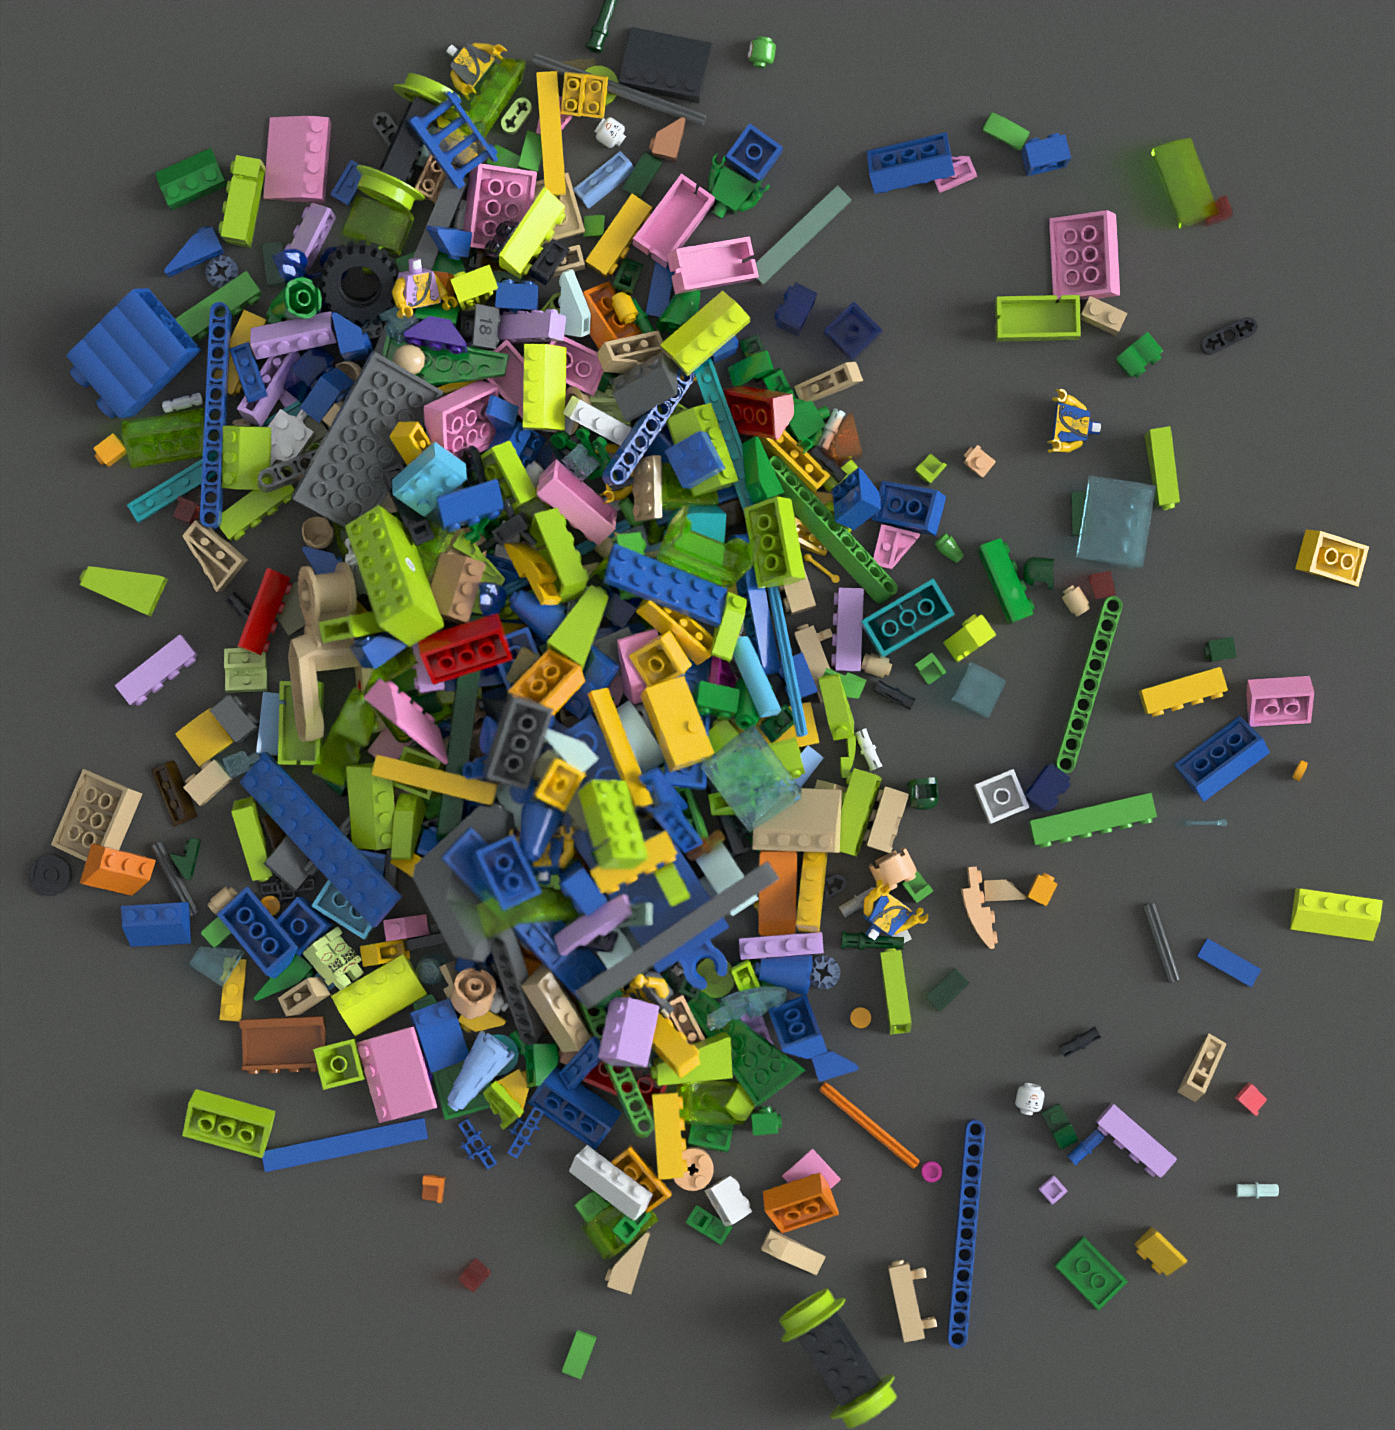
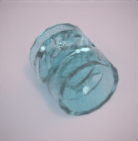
M582 443L562 460L568 469H574L573 474L580 482L600 465L594 456H588L589 451Z

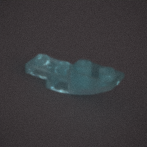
M759 987L731 994L722 998L720 1008L708 1015L706 1025L712 1031L715 1028L720 1029L734 1018L739 1019L743 1017L745 1013H747L750 1019L755 1016H762L768 1009L779 1007L785 1002L787 990L784 987Z

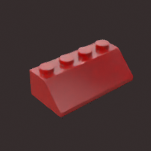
M746 386L723 390L738 433L777 440L781 437L794 415L793 394Z
M267 568L238 643V648L260 656L262 652H267L270 641L267 640L269 633L274 634L278 623L274 621L276 614H281L285 605L284 602H281L284 594H289L292 583L289 582L290 577Z
M498 614L431 634L418 642L421 659L433 685L513 660Z
M601 1060L582 1081L617 1095ZM648 1062L647 1067L629 1066L647 1109L654 1112L653 1093H665L668 1085L658 1086L656 1081L651 1078L650 1068L654 1064ZM614 1065L612 1067L613 1071L617 1074L624 1071L622 1066ZM621 1085L623 1092L630 1093L632 1091L630 1085Z

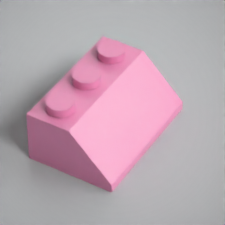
M1310 676L1248 680L1246 697L1248 724L1251 727L1311 723L1314 689Z

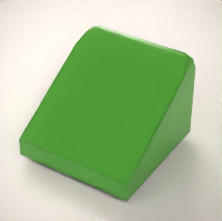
M605 215L584 216V237L601 238L605 229Z

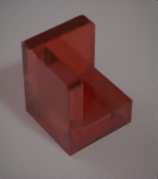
M1227 195L1219 197L1217 201L1201 207L1207 227L1230 219L1233 215Z
M178 496L177 500L179 503L173 517L192 525L196 520L200 505Z
M1111 571L1088 576L1089 584H1092L1095 599L1116 595Z
M475 1259L458 1277V1280L473 1293L491 1274V1271L478 1259Z

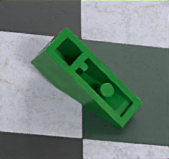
M756 436L743 443L746 488L753 503L757 504L784 493L759 437Z
M295 953L291 964L275 979L271 977L253 999L256 1001L301 983L307 978H311L315 973L312 971L313 965L304 956H298Z

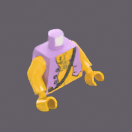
M413 258L408 260L409 271L398 274V279L392 290L396 307L399 308L397 311L398 318L402 319L405 314L406 318H409L413 314L412 308L441 303V300L444 301L442 307L446 311L450 309L448 302L451 303L453 308L457 306L456 298L448 297L449 293L432 270L421 267V259Z

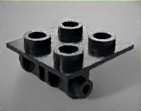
M501 222L495 230L496 235L485 245L483 256L491 257L490 260L497 264L499 262V254L517 229L519 222Z

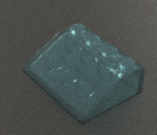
M1089 476L1076 557L1129 568L1143 567L1156 486L1134 481Z
M754 725L734 737L701 765L702 769L749 832L801 799V788Z

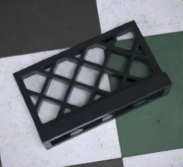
M712 775L706 778L708 795L724 791L719 783V775ZM759 787L753 789V790H755V792L757 793V795H758V792H759ZM754 811L751 812L750 816L745 814L739 815L747 819L744 829L735 826L734 819L736 815L733 818L732 815H716L732 858L754 850L753 844L744 848L741 842L744 834L753 838V834L745 830L750 821L754 823L755 819L752 818Z

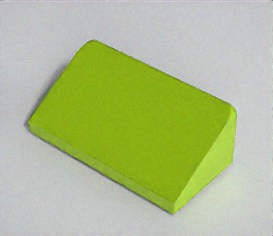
M739 1082L724 1108L735 1120L745 1121L754 1109L755 1104Z

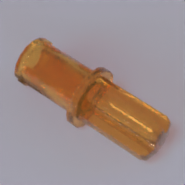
M718 830L705 839L701 838L703 844L686 852L687 857L694 861L702 854L711 852V848L725 839L723 833Z

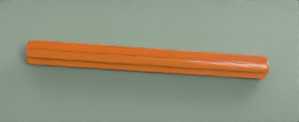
M827 1082L823 1083L819 1089L822 1094L912 1169L919 1164L920 1161L917 1157Z

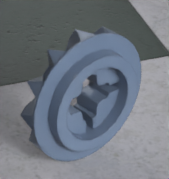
M219 255L212 258L206 264L205 274L211 285L216 288H222L238 277V267L230 257ZM217 265L222 269L227 268L225 270L226 279L222 275H216L218 273Z
M819 956L813 959L812 972L809 977L812 985L820 989L833 987L840 978L838 963L828 956ZM826 964H828L827 971L832 975V977L825 976L824 979L822 978V981H820L821 974L815 969H823L824 967H826Z

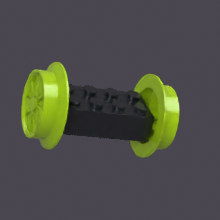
M408 73L404 84L393 85V90L409 101V104L379 170L363 165H357L356 167L357 171L362 175L357 185L360 191L385 205L405 212H410L414 201H423L425 199L422 193L406 184L413 173L411 166L418 162L422 153L419 149L423 146V142L407 119L413 115L423 118L447 100V97L444 95L446 90L451 91V93L454 92L432 79L414 73ZM453 106L442 113L445 118L455 120L459 117ZM437 118L431 121L429 124H427V131L429 128L432 127V125L434 126V124L437 121Z
M825 1288L792 1307L779 1319L785 1330L781 1341L786 1342L797 1337L839 1403L831 1412V1419L841 1418L846 1427L850 1429L876 1416L896 1399L897 1395L890 1386L895 1377L893 1374H889L879 1378L837 1312L845 1303V1299H834L829 1289Z

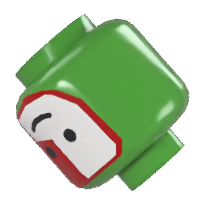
M757 36L756 39L750 42L749 61L754 63L753 66L763 69L766 65H771L774 62L776 45L768 37Z

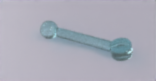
M1186 819L1184 825L1186 827L1191 825H1219L1225 827L1227 820L1191 821Z

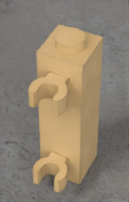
M808 624L796 628L798 632L794 633V637L800 652L804 654L818 690L816 694L819 702L822 703L824 702L822 692L818 688L820 684L819 677H822L826 668L830 669L820 641L831 638L833 635L830 628L816 633L814 625L809 627Z
M903 1259L892 1261V1265L888 1266L903 1341L905 1343L924 1339L923 1329L937 1327L935 1316L925 1319L920 1318L913 1279L927 1277L925 1269L921 1267L910 1270L908 1261L904 1262Z

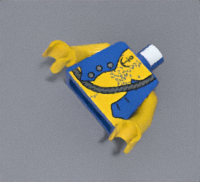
M1055 389L1054 391L1058 392L1059 397H1052V400L1061 403L1056 405L1052 440L1047 441V443L1052 444L1053 449H1049L1048 453H1069L1080 448L1087 441L1088 433L1099 435L1101 422L1089 421L1090 411H1087L1085 405L1068 395L1065 390Z
M563 825L561 827L562 835H553L540 859L533 863L527 862L533 876H538V883L540 885H549L551 883V875H560L563 868L573 858L574 839H572V835L576 832V828L573 825L570 827V834L566 832V825ZM513 829L510 831V836L514 835ZM514 835V837H515V839H516V841H517V843H518V845H519L520 836H515V835Z
M878 880L876 883L877 888H873L864 898L863 918L871 924L865 935L874 941L881 932L889 936L896 935L917 923L923 924L928 920V914L920 916L923 913V908H918L916 915H913L914 912L889 894V883L882 887V880Z

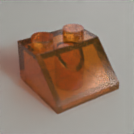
M852 413L848 414L829 448L830 455L836 459L837 464L859 459L863 453Z

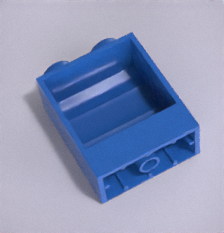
M143 288L130 291L66 356L74 365L70 369L72 377L83 387L87 388L91 385L101 396L96 401L100 410L108 417L114 419L116 416L125 418L137 415L202 350L151 290Z

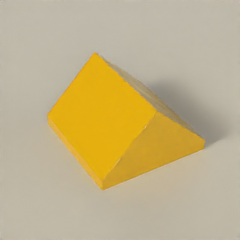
M555 757L534 795L565 811L585 773Z

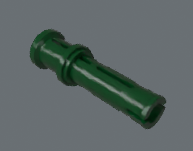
M604 0L597 23L591 28L592 34L589 42L585 45L586 49L600 54L603 52L602 46L605 37L609 35L607 29L617 0Z
M842 931L841 949L847 947L862 950L866 947L903 950L904 937L878 936L874 941L863 932L854 934Z

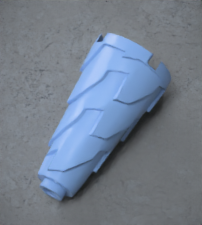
M481 1030L447 1097L449 1101L447 1104L456 1111L458 1109L463 1110L472 1098H475L494 1079L499 1071L513 1059L515 1053L512 1050L510 1053L506 1051L508 1046L489 1033L485 1035V1032Z

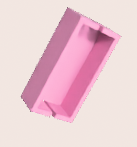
M682 173L633 238V245L646 255L651 253V258L664 268H667L669 265L666 254L675 249L682 248L714 205L715 200L714 196L699 187L697 195H695L697 184Z
M750 237L679 248L666 254L670 272L675 274L671 276L675 294L749 282L759 277L755 259L742 263V260L754 255Z
M506 339L494 350V352L509 354L506 375L486 380L488 383L498 386V394L505 401L519 407L517 415L523 420L524 358Z
M557 459L539 475V485L537 488L539 499L551 505L553 509L558 507L560 514L564 515L570 525L582 531L589 541L595 542L599 546L615 530L617 510L609 503L604 505L603 502L605 500Z

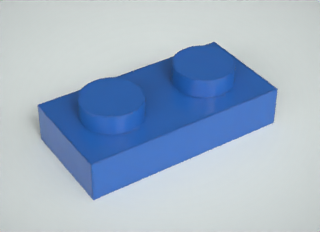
M350 160L330 194L333 198L347 206L351 204L358 192L357 185L362 176L356 169L357 165L360 164L353 160Z

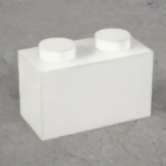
M731 1176L721 1179L704 1190L725 1227L733 1225L752 1212L750 1202L741 1194L738 1182Z

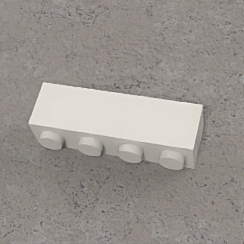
M573 395L563 412L570 419L620 446L632 430L630 426ZM638 438L635 439V445L637 447H639L640 445Z
M588 1145L575 1156L569 1170L571 1174L633 1221L646 1210L653 1195Z

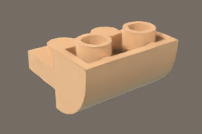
M431 153L414 188L425 196V200H430L436 204L447 176Z

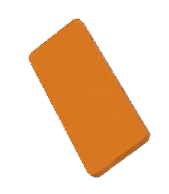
M762 850L759 853V866L768 861L780 879L759 892L758 933L761 936L795 934L797 852Z

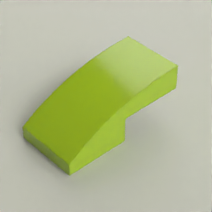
M856 736L846 738L847 757L839 758L841 779L847 778L855 756Z

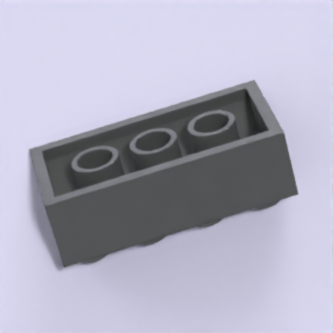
M509 693L482 773L489 779L527 790L554 709L532 699Z

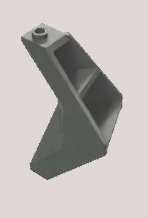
M492 804V807L479 806L424 856L414 868L413 879L455 957L464 960L483 962L491 951L489 939L498 924L503 922L440 857L468 827H471L489 846L510 837L511 829H513L514 835L517 836L514 814L504 810L505 806L499 804Z

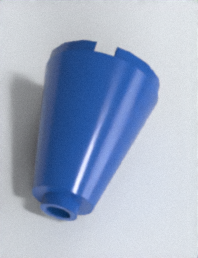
M523 590L519 592L514 591L508 600L511 603L509 607L545 643L549 640L547 638L549 634L553 635L564 621L566 615L563 612L569 610L561 604L541 605L536 595Z
M528 801L521 808L519 847L528 863H533L540 859L563 818L561 811L553 806L548 809L544 807L545 803Z
M806 954L762 958L759 963L756 962L754 973L758 975V979L799 995L807 996L810 986L809 977L812 972V956Z

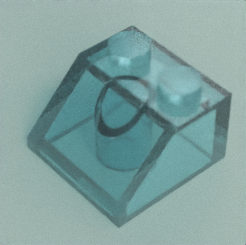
M970 662L951 701L989 718L1006 681L991 671Z

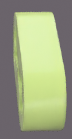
M518 98L501 120V126L505 133L515 134L532 112V106L528 99ZM525 103L527 111L522 110L520 114L517 115L519 111L518 105H524ZM515 117V127H509L508 129L506 121L511 122Z

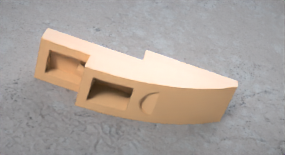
M976 866L967 867L969 888L961 889L965 910L977 935L989 949H994V944H997V933L992 931L995 915L994 911H990V907H981V903H984V893L979 891V883H982L981 870H977Z

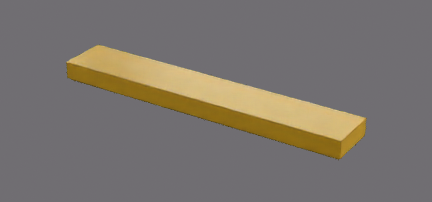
M557 71L536 72L544 185L554 196L566 195Z
M608 688L591 691L588 693V697L621 781H626L633 807H648L652 805L653 802L649 791L639 779V776L642 775Z
M376 755L371 774L491 806L494 803L498 785L476 779H466L464 776Z

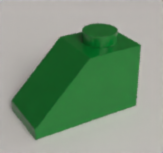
M532 1044L525 1046L527 1088L540 1086L557 1066L559 1059L557 1044Z

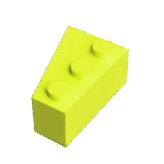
M490 265L469 273H465V271L459 272L454 275L453 279H450L462 310L476 304L484 305L489 300L488 295H493V290L498 289Z
M976 614L962 623V629L943 642L956 662H959L996 636L982 614L979 617Z

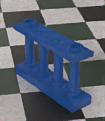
M446 90L444 95L447 97V100L423 118L413 115L407 121L456 189H460L465 185L463 179L467 173L487 158H490L492 162H496L499 159L496 156L498 152L491 143L487 144L459 104L462 102L455 92L451 93V91ZM453 106L459 117L437 134L430 135L426 129L428 127L427 124ZM465 123L472 134L448 152H442L438 146L440 141ZM475 141H478L484 151L460 169H454L451 164L452 158Z
M659 768L650 769L639 776L640 781L658 802V807L652 809L654 817L682 851L686 853L702 845L701 837L683 816L682 811L689 808L687 803Z

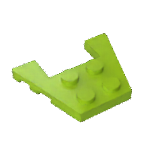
M462 530L452 547L469 558L486 563L471 613L484 615L504 583L505 578L489 559L484 556L475 543L470 544V541L465 539V531Z

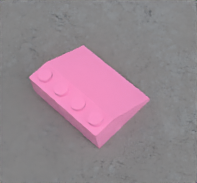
M270 117L263 199L325 204L331 121L329 117Z
M479 164L470 171L463 230L472 232L470 247L484 249L487 242L496 235L495 230L501 222L512 221L521 223L533 204L537 172Z
M1105 210L1050 218L1053 295H1057V300L1061 295H1080V299H1088L1090 296L1094 298L1120 296L1116 214Z
M478 380L425 405L424 421L431 443L436 442L458 459H460V450L470 445L475 446L479 452L488 449L496 430L485 413L490 395L499 398L498 386Z
M379 679L364 699L446 765L448 759L440 728L434 724L435 719L427 712L423 715L421 712L424 709L415 702L410 704L411 698L402 691L400 694L397 693L399 688L391 681L385 683Z
M414 1026L356 1043L379 1123L437 1107Z

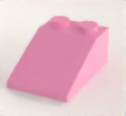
M564 337L563 341L547 342V345L566 347V385L577 387L580 391L594 396L604 373L596 354L597 352L567 337Z
M656 629L617 640L624 695L633 705L642 702L640 695L648 686L629 658V655L657 637L658 632Z

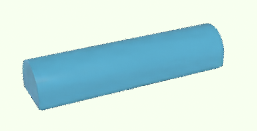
M749 637L738 638L733 656L760 718L778 715L781 711L780 706Z

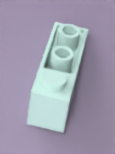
M573 269L562 272L559 279L561 295L558 305L560 307V315L566 316L564 335L583 337L590 334L591 312Z
M547 729L543 742L545 744L549 742L554 747L551 751L558 759L563 757L569 765L583 773L598 760L585 743Z

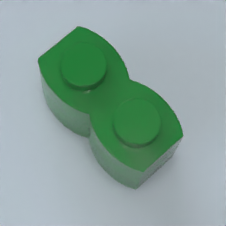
M1147 332L1114 360L1129 378L1133 376L1138 378L1146 371L1144 367L1149 362L1153 365L1162 358L1160 353L1163 352V349Z

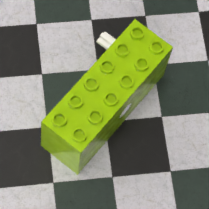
M378 505L347 524L345 528L354 553L349 555L346 561L352 568L358 564L378 624L409 647L442 628L444 623L420 556L403 523Z

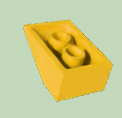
M1306 529L1295 569L1349 585L1359 586L1369 547L1322 531Z

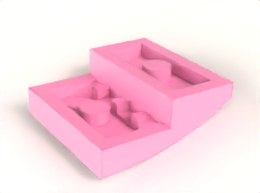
M390 721L367 752L375 758L376 755L397 760L402 755L404 746H410L414 740Z
M813 1148L782 1175L790 1183L812 1174L821 1173L828 1182L830 1189L841 1180Z

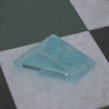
M199 947L189 965L218 985L224 986L244 952L239 949Z

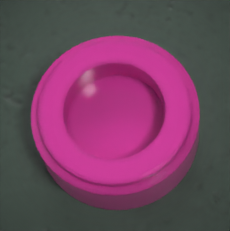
M935 1161L924 1163L921 1168L922 1177L928 1182L938 1181L942 1176L941 1166Z

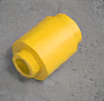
M625 291L614 295L611 298L612 307L619 321L625 322V324L635 321L638 311L631 296L627 295Z

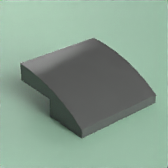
M286 834L278 847L272 851L264 862V865L295 891L309 875L304 870V867L310 859Z

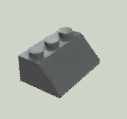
M663 352L652 356L646 362L633 367L632 370L617 376L613 380V396L627 423L677 395L678 367Z

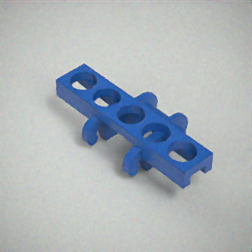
M534 1106L526 1122L522 1120V1117L516 1119L514 1127L508 1129L511 1131V1135H517L507 1152L508 1154L517 1159L525 1144L531 1145L528 1139L534 1129L540 1130L537 1124L545 1111ZM535 1110L540 1112L538 1118L533 1117ZM520 1123H522L523 1127L521 1128L520 1132H516ZM523 1129H529L530 1134L524 1136L522 1134ZM520 1140L523 1142V1144L518 1145L517 1141ZM514 1146L519 1148L517 1154L511 1152Z
M468 1118L459 1123L458 1126L468 1141L467 1143L462 1142L460 1149L464 1148L468 1154L467 1160L470 1158L473 1160L474 1155L477 1154L487 1170L496 1165L497 1161L489 1151L491 1145L486 1146L479 1135L482 1133L481 1130L477 1132ZM465 1122H467V1124L469 1125V1130H465L462 1125ZM473 1131L474 1135L469 1137L468 1133ZM480 1140L482 1146L479 1148L475 1147L474 1141ZM470 1143L476 1151L473 1154L467 1146ZM486 1151L487 1155L482 1156L481 1154ZM490 1157L493 1164L488 1165L485 1161L486 1158Z

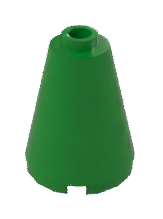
M304 277L295 278L289 281L270 304L271 312L277 318L309 319L321 308L322 297L320 290L312 284L313 282L310 279Z
M701 290L675 294L657 320V329L663 334L667 331L671 333V336L699 311Z
M741 677L733 687L740 690L737 714L734 715L735 724L740 729L750 730L760 720V716L745 681Z

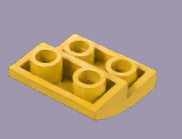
M565 72L560 114L603 119L608 77Z
M212 708L200 714L175 733L199 767L235 742L209 711Z

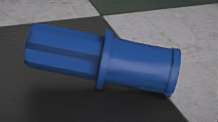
M1096 1129L1083 1142L1080 1141L1081 1144L1067 1155L1068 1158L1077 1165L1087 1154H1092L1091 1151L1105 1139L1104 1135Z

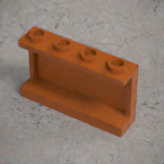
M325 1016L240 1020L243 1066H241V1069L247 1070V1074L260 1073L259 1070L268 1069V1073H280V1069H288V1072H301V1068H309V1071H319L313 1049L326 1046Z

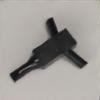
M509 499L503 502V507L509 520L493 530L490 538L477 546L482 553L493 545H503L518 534L531 547L538 543L526 530V528L532 525L523 511L517 515L515 514Z

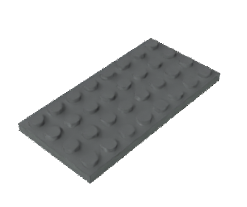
M372 351L291 498L343 527L376 506H381L389 492L382 470L402 463V465L405 463L389 436L398 422H419L422 429H424V406L440 399L444 392Z

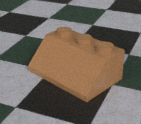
M440 553L430 587L442 619L458 625L468 623L486 563L467 556Z

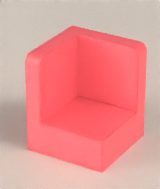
M1247 1083L1235 1097L1237 1101L1255 1116L1259 1114L1258 1110L1267 1101L1251 1083Z

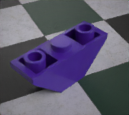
M429 316L404 333L406 343L416 347L426 346L434 351H440L441 349L449 350L450 353L457 355L461 353L467 354L468 351L466 342L449 319Z

